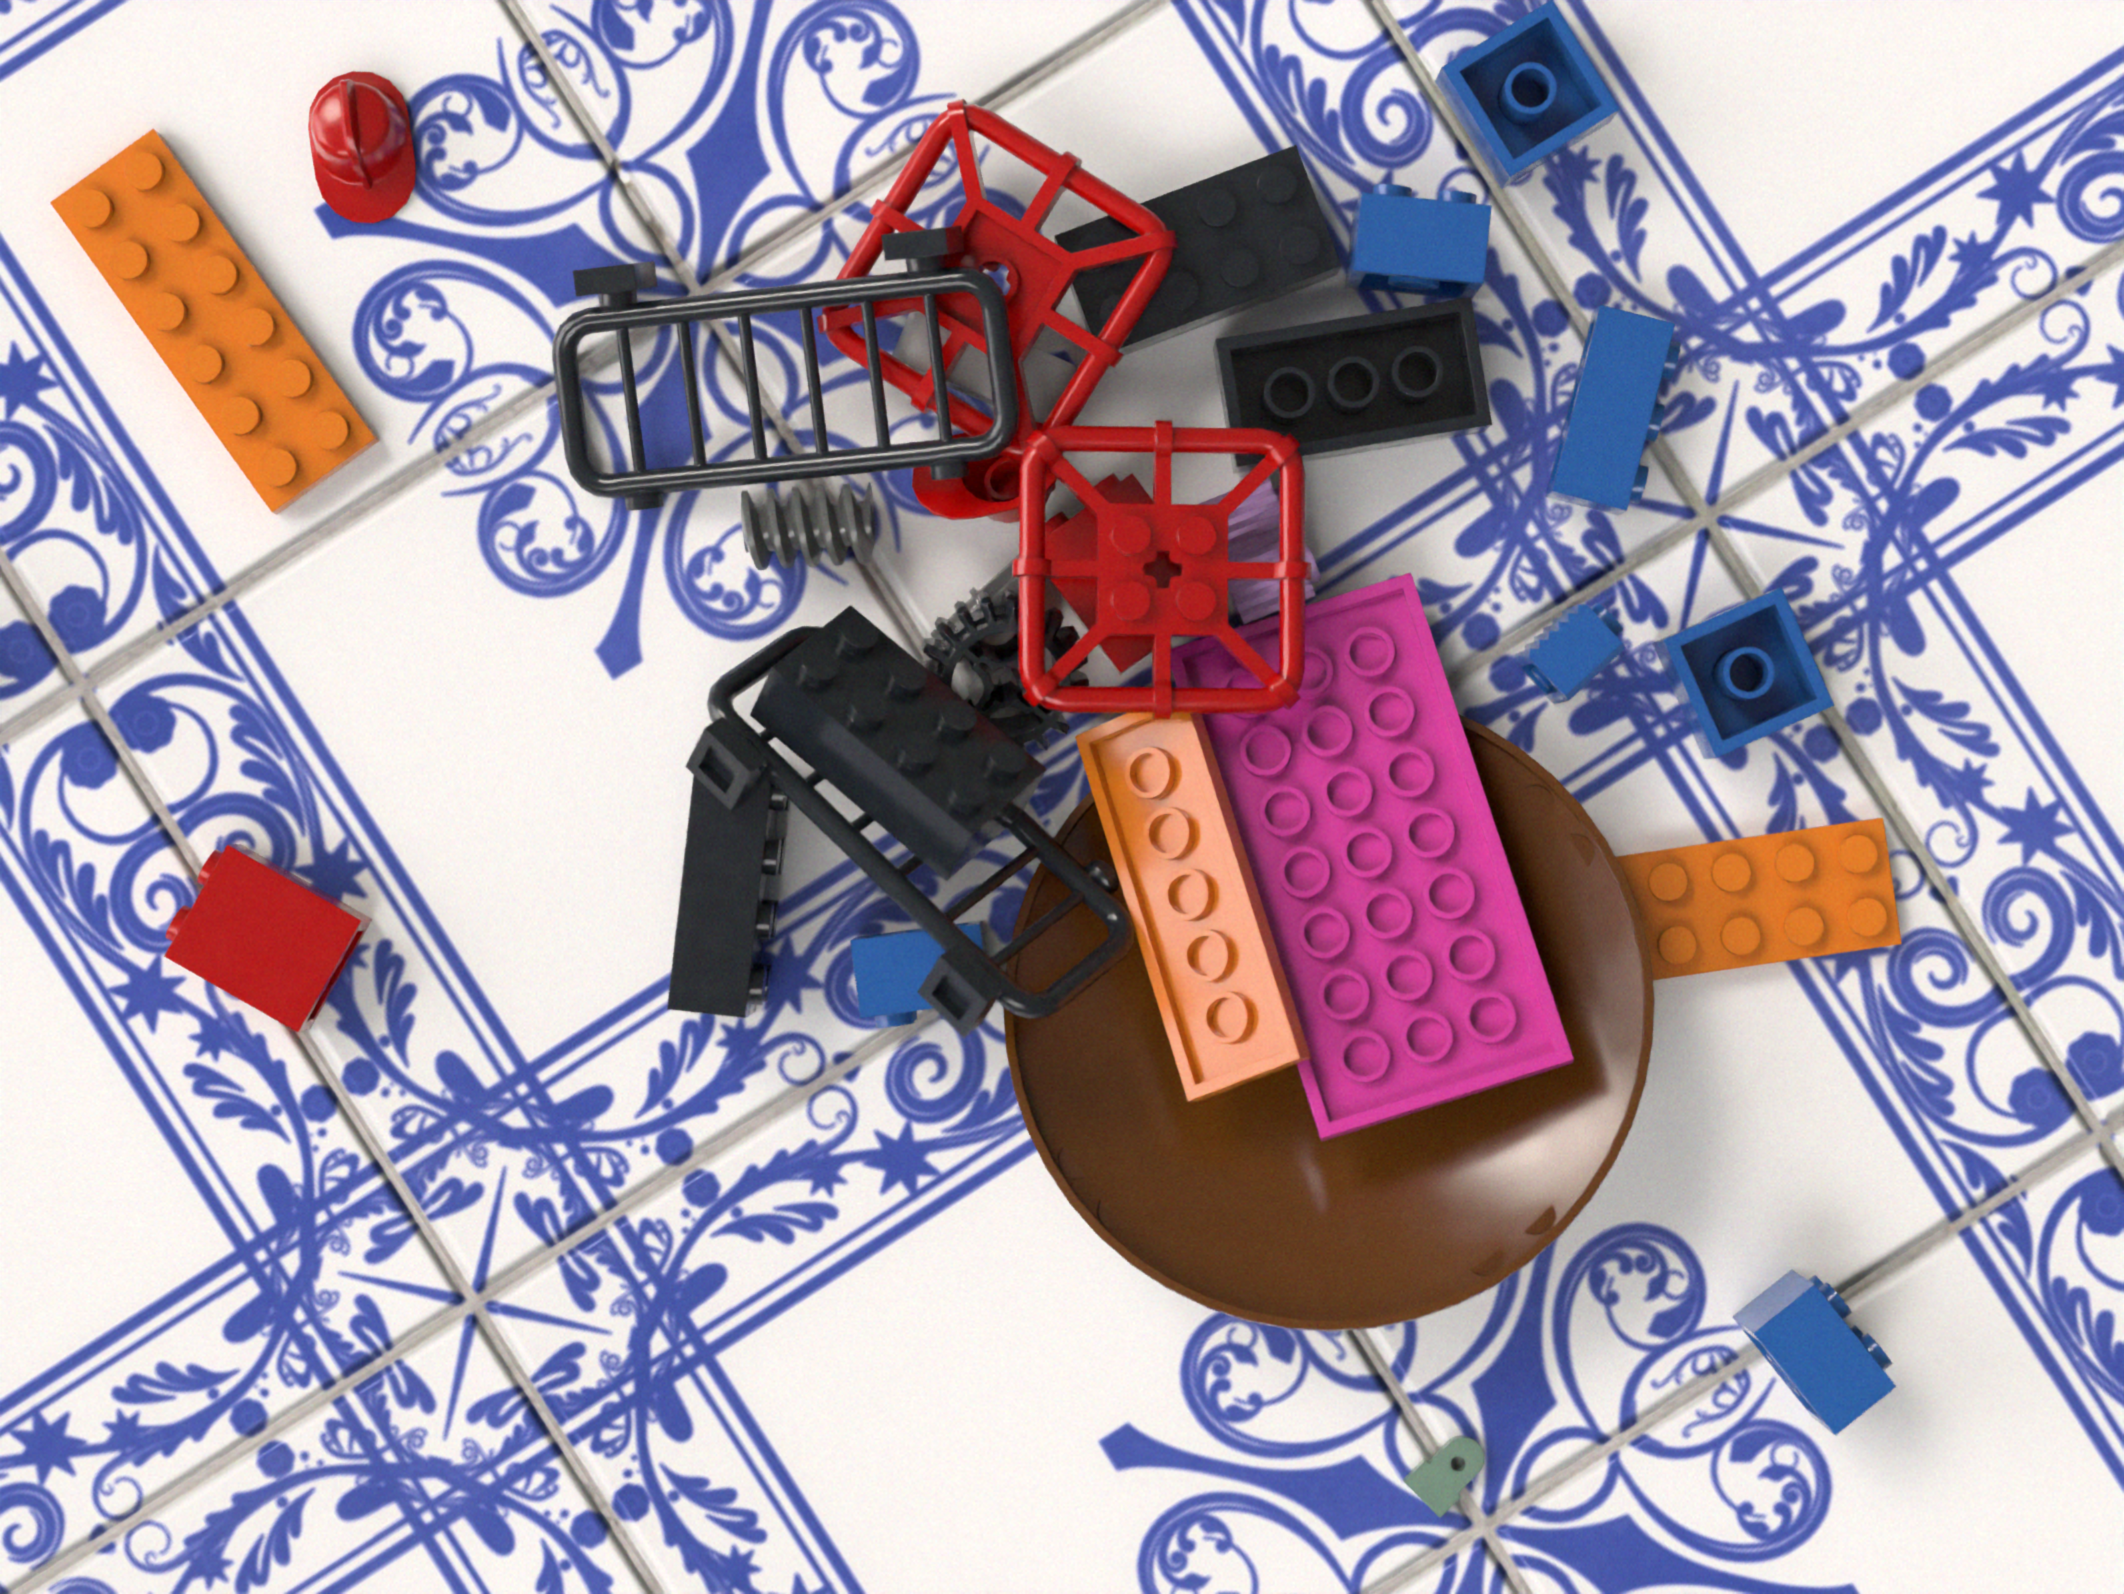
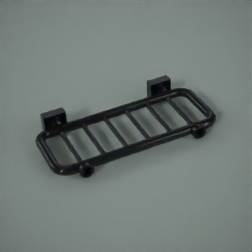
M961 226L882 235L885 261L906 259L907 272L638 302L637 289L658 287L654 261L574 270L573 277L576 296L598 294L600 307H591L572 313L560 324L552 344V363L563 446L570 475L583 490L596 497L613 499L625 497L626 511L663 507V494L921 467H930L932 480L970 476L969 463L980 462L998 456L1010 446L1019 426L1020 410L1009 315L1003 291L990 275L975 267L945 266L944 254L964 252ZM965 292L975 296L982 309L994 421L991 428L984 434L953 438L936 295ZM923 296L940 439L891 444L874 302ZM861 303L878 446L829 451L812 309ZM799 310L816 452L768 457L750 316ZM737 317L755 458L707 463L689 322ZM676 324L694 465L646 469L628 329ZM616 331L634 471L604 473L596 468L591 459L577 350L580 340L592 333Z
M801 626L786 632L723 674L712 685L707 699V709L713 723L704 728L685 767L730 811L749 798L758 779L763 774L935 940L945 952L939 956L917 993L964 1038L982 1024L996 1001L1012 1013L1027 1018H1047L1061 1011L1122 961L1133 947L1135 929L1130 914L1121 902L1112 895L1119 887L1118 876L1114 869L1101 860H1094L1083 867L1026 811H1023L1021 816L1006 829L1027 849L947 911L943 912L907 878L909 874L924 864L921 859L914 854L900 866L896 867L861 833L863 829L874 822L870 816L864 812L850 823L814 788L825 780L819 773L813 771L804 778L769 744L771 740L776 738L766 729L758 734L736 712L733 700L737 696L767 677L771 668L822 627ZM1037 858L1073 893L990 958L954 921ZM1083 902L1107 926L1109 937L1045 990L1031 992L1022 988L1001 966Z

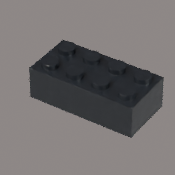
M1296 145L1140 203L1157 215L1166 224L1168 231L1176 232L1179 248L1173 250V259L1165 278L1119 351L1124 354L1123 356L1337 276L1341 263ZM1108 215L1054 236L1055 244L1066 251L1075 253L1140 237V235ZM1146 256L1078 273L1070 289L1086 331L1098 337L1144 263Z
M1471 297L1215 339L1213 353L1226 428H1262L1276 431L1284 437L1291 433L1301 444L1297 450L1301 454L1303 462L1483 433L1492 425ZM1230 454L1233 474L1252 471L1267 455Z
M851 605L771 668L750 713L753 719L945 881H948L1021 816L1047 770L1045 766Z
M763 774L758 779L749 798L732 811L693 775L667 1009L746 1018L756 1011V1004L762 1005L763 1002L768 1001L772 964L761 963L763 940L775 938L779 911V901L768 899L771 875H782L786 849V837L775 836L778 811L789 812L791 801Z

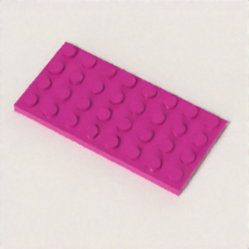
M1407 573L1305 606V671L1302 686L1297 692L1301 699L1290 710L1282 707L1277 711L1263 714H1202L1311 1056L1310 1059L1297 1063L1322 1142L1573 1063L1574 1059L1412 574ZM1279 614L1234 628L1248 645L1278 673ZM1206 637L1171 648V669L1177 687L1263 688L1214 637Z

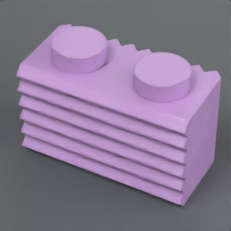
M1269 477L1228 516V562H1279L1280 487L1273 489ZM1229 492L1199 504L1217 505ZM1305 545V562L1312 563V580L1305 581V601L1316 596L1311 584L1321 581V576L1308 545ZM1228 581V593L1241 626L1279 612V581Z

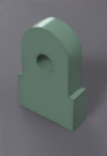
M1465 1435L1455 1436L1447 1441L1428 1461L1424 1458L1403 1481L1441 1518L1461 1498L1459 1492L1481 1471L1484 1465V1452L1475 1439ZM1455 1457L1464 1459V1464L1459 1469L1451 1467V1461Z

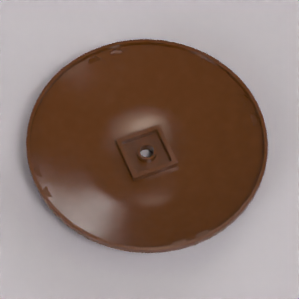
M1458 714L1574 1059L1573 1063L1321 1142L1297 1064L1205 1100L1188 1102L1136 932L1134 934L1133 947L1126 957L1061 1011L1047 1018H1027L1014 1014L1003 1006L1006 1053L1014 1093L1027 1131L1047 1171L1069 1204L1106 1244L1130 1265L1166 1289L1220 1313L1244 1321L1285 1329L1333 1332L1374 1329L1417 1320L1457 1306L1497 1286L1532 1262L1570 1226L1591 1201L1613 1167L1634 1122L1646 1083L1653 1043V979L1650 953L1641 915L1620 864L1607 840L1582 805L1548 770L1526 752L1482 724ZM1090 791L1070 813L1054 839L1083 867L1094 860H1101L1109 864L1117 874L1092 791ZM1041 861L1028 885L1014 925L1011 942L1073 893ZM1119 881L1118 890L1112 895L1121 902L1129 913ZM1081 902L1007 961L1006 973L1025 990L1041 992L1106 941L1109 937L1108 928L1088 906Z

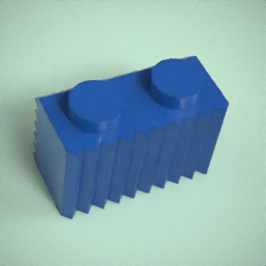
M1596 602L1592 607L1587 604H1577L1563 610L1562 616L1553 619L1552 625L1543 628V633L1534 637V642L1525 645L1524 651L1515 654V663L1553 704L1563 703L1572 699L1626 649L1625 645L1617 637L1623 631V628L1616 618L1600 603Z

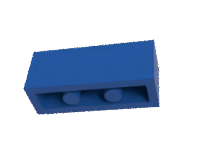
M1600 305L1592 312L1545 497L1618 516L1628 510L1629 502L1640 503L1649 472V467L1639 465L1645 440L1656 441L1665 410V405L1655 403L1661 378L1666 380L1672 379L1680 353L1681 343L1671 341L1675 323L1605 305Z

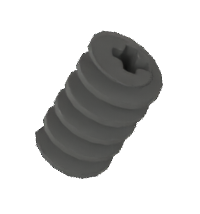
M868 482L863 501H857L849 483L843 484L838 502L835 503L831 502L824 485H817L812 504H806L799 487H792L787 506L780 505L773 488L766 489L761 507L754 506L748 490H742L741 519L745 551L750 553L758 570H766L768 568L773 551H775L784 569L794 566L798 550H801L809 567L819 565L824 548L827 549L835 566L842 565L845 562L849 546H852L860 564H867L870 561L875 545V510L870 482Z

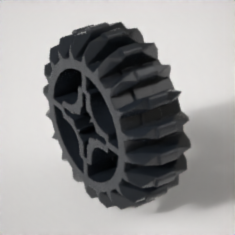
M1005 590L1002 595L1001 605L994 606L988 592L981 591L978 594V602L981 608L971 613L966 603L957 601L954 608L959 621L953 624L947 618L937 617L934 624L943 640L935 638L923 639L921 644L922 650L931 659L923 660L920 663L952 689V677L955 667L961 656L966 658L972 670L976 672V676L967 687L969 695L965 701L1025 751L1027 750L1024 743L1034 739L1041 750L1047 751L1050 743L1045 732L1052 728L1058 733L1067 734L1070 727L1062 712L1046 709L1039 703L1033 707L1023 697L1027 691L1022 685L1018 667L1019 635L1015 634L1009 641L1000 645H989L981 640L997 633H1019V608L1015 591ZM1057 607L1045 611V647L1051 653L1052 667L1080 638L1073 625L1061 627L1064 616ZM1086 656L1058 685L1089 686L1087 675L1078 670L1088 663V657ZM987 666L993 671L1003 667L1005 674L1007 667H1011L1018 686L1011 680L1002 684L1000 678L998 684H994ZM1004 707H1016L1023 711L1010 717L990 718L993 713Z

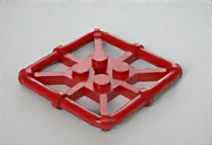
M961 99L947 103V110L942 112L928 127L884 201L877 198L869 213L874 215L873 219L835 280L868 276L883 251L882 235L893 234L895 230L899 232L927 230L905 216L953 138L967 202L951 227H962L964 252L944 254L945 266L975 267L982 272L987 269L995 273L1003 265L1009 270L1006 281L1011 287L1004 297L1008 307L1020 413L1017 434H1015L1010 446L1001 452L1000 455L1021 462L1023 452L1027 448L1024 440L1037 429L1023 362L1045 326L1047 325L1088 351V353L1039 429L1040 432L1054 427L1072 426L1108 367H1117L1124 355L1119 351L1165 278L1173 259V250L1178 249L1179 246L1175 231H1168L1166 224L1151 210L1082 168V159L1069 151L1061 155L993 111L975 104L967 105L966 100ZM974 132L979 133L1047 176L1020 221L987 201L974 141ZM1068 189L1135 231L1140 237L1070 253L1038 232L1062 193ZM1146 256L1144 263L1098 337L1055 311L1079 272ZM965 292L936 295L939 325L951 332L942 346L946 381L969 344L987 355L980 303L975 296ZM923 296L874 302L876 321L917 311L925 315ZM849 305L822 308V315L816 317L819 334H826L829 342L842 354L869 371L865 337L853 330L856 326L863 325L861 305L850 308ZM879 347L883 380L911 397V406L926 414L931 410L937 414L931 366L924 376ZM947 390L951 424L970 436L984 434L991 428L993 419Z
M1155 420L1154 427L1065 425L1049 428L1044 432L1035 429L1024 440L1027 448L1023 452L1019 470V559L1012 560V576L1019 578L1018 667L1022 685L1027 691L1023 697L1033 707L1039 703L1046 709L1060 712L1152 713L1154 720H1170L1171 713L1263 714L1277 711L1282 707L1290 710L1301 699L1297 692L1302 686L1305 671V581L1312 580V563L1305 562V469L1302 456L1297 450L1301 444L1291 433L1284 437L1276 431L1262 428L1173 427L1171 420ZM1061 452L1153 453V504L1109 503L1065 459ZM1172 453L1267 455L1217 505L1171 504ZM1046 467L1096 517V560L1045 559ZM1279 468V562H1228V516ZM1158 552L1167 553L1170 563L1179 564L1180 576L1171 577L1168 588L1164 589L1156 587L1155 577L1145 576L1144 564L1153 563ZM1045 579H1096V624L1046 672ZM1228 581H1279L1278 673L1228 624ZM1105 637H1152V687L1058 685ZM1171 637H1214L1263 688L1171 687Z

